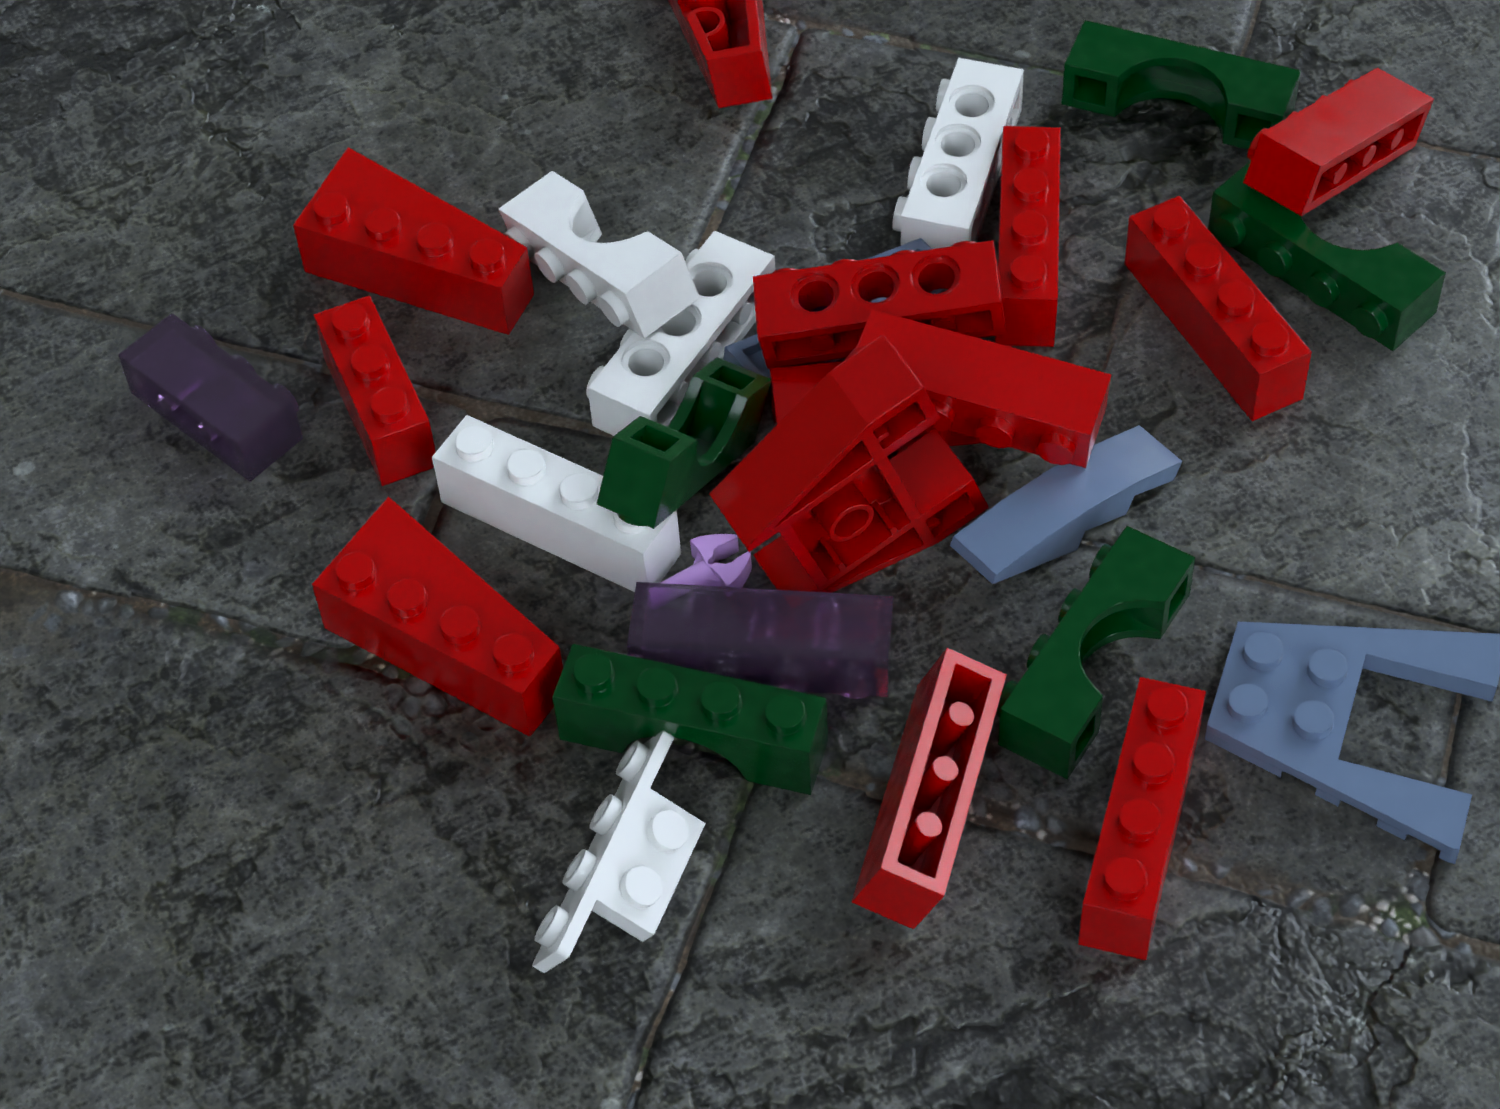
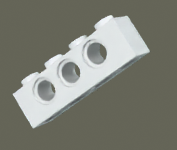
M958 58L951 79L943 78L941 80L936 100L937 118L928 117L924 127L922 138L924 154L922 157H913L907 181V188L910 190L908 198L900 196L894 210L892 226L894 231L901 232V245L922 238L932 249L950 247L962 241L977 242L1001 172L1003 126H1016L1022 110L1024 69Z
M717 231L710 235L700 249L691 251L685 262L700 298L645 339L630 328L627 330L621 340L618 351L605 366H599L593 372L588 382L586 395L590 403L593 427L614 436L639 416L667 427L685 396L692 376L716 357L723 359L725 346L741 341L756 322L753 276L774 272L775 256Z

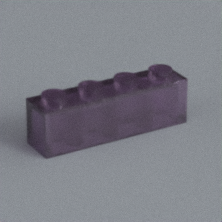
M636 582L627 641L628 655L802 693L841 694L844 697L861 699L868 696L888 697L893 642V596Z

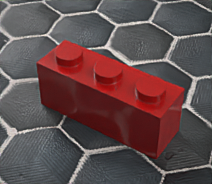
M370 295L313 314L325 362L381 486L433 469L432 456L436 453L430 421Z

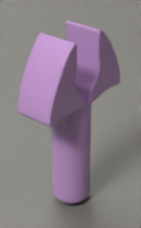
M711 534L691 539V555L695 559L694 564L642 592L640 595L642 607L647 613L654 615L705 586L718 587L726 599L730 600L741 590L752 569L751 552L742 554L730 563H718L719 560L726 559L739 552L737 535Z

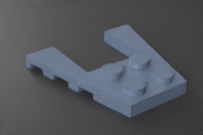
M1238 621L1208 719L1205 740L1280 778L1282 771L1316 787V796L1336 806H1339L1340 802L1343 801L1377 818V827L1403 840L1409 834L1440 850L1438 858L1455 864L1460 850L1472 794L1339 760V755L1362 669L1493 701L1500 676V634Z

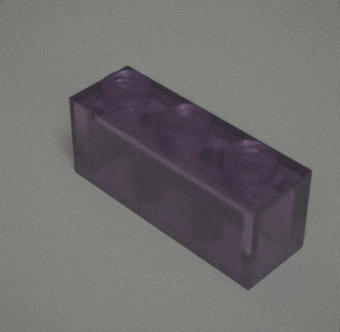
M173 313L118 354L130 391L134 396L250 482L303 439L296 414L299 411L298 403L283 385L279 383L271 385L257 375L252 365L239 354L229 355L217 346L214 339L205 329L198 325L192 328Z

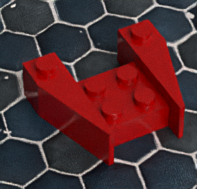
M884 334L867 346H862L852 351L845 358L844 362L829 371L709 493L748 552L754 550L779 532L781 534L778 538L753 554V556L791 611L797 610L939 543L989 508L974 478L935 428L923 437L913 439L939 421L941 417L922 383ZM900 448L897 454L889 460L887 456Z

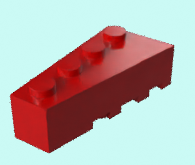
M668 0L718 108L773 99L762 0Z
M349 147L293 224L306 273L509 335L534 296L528 249L526 246Z
M389 496L312 583L325 629L519 732L531 737L554 708L552 696L563 670L560 647Z

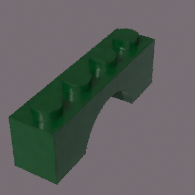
M1084 20L1064 64L1062 105L1116 117L1127 107L1144 100L1157 98L1181 100L1201 108L1213 118L1220 130L1223 144L1249 149L1251 142L1262 129H1269L1285 120L1295 111L1301 70Z
M1250 162L1213 191L1208 230L1223 245L1240 252L1260 265L1268 274L1280 278L1308 296L1316 305L1325 307L1354 326L1361 334L1373 338L1391 351L1399 347L1437 312L1446 272L1398 242L1377 249L1356 250L1340 247L1321 239L1306 226L1300 215L1243 183Z
M716 357L692 376L685 396L667 427L639 416L612 437L596 505L617 513L618 517L628 524L648 526L653 529L755 443L771 379Z
M1129 526L1125 527L1113 546L1104 544L1093 560L1089 572L1090 579L1083 590L1074 588L1066 597L1059 613V624L1051 636L1043 633L1035 642L1027 660V671L1019 682L1010 680L1003 688L996 711V716L1000 717L998 745L1068 779L1099 733L1103 695L1088 679L1082 667L1083 664L1096 650L1116 640L1134 637L1161 639L1190 595L1195 557Z
M572 644L552 696L560 740L622 753L630 743L641 738L655 737L664 730L674 736V738L700 744L722 755L734 764L749 782L808 795L812 794L828 743L827 698L577 644Z

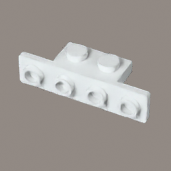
M661 731L657 736L652 737L644 744L635 741L622 757L617 767L616 775L623 779L615 795L610 794L604 799L591 820L590 829L596 832L588 851L586 849L581 850L571 862L562 882L565 886L569 887V890L561 906L556 905L548 912L535 935V941L541 944V947L532 966L542 973H546L570 956L591 911L642 942L655 934L705 826L703 821L650 788L674 739V736L666 731Z

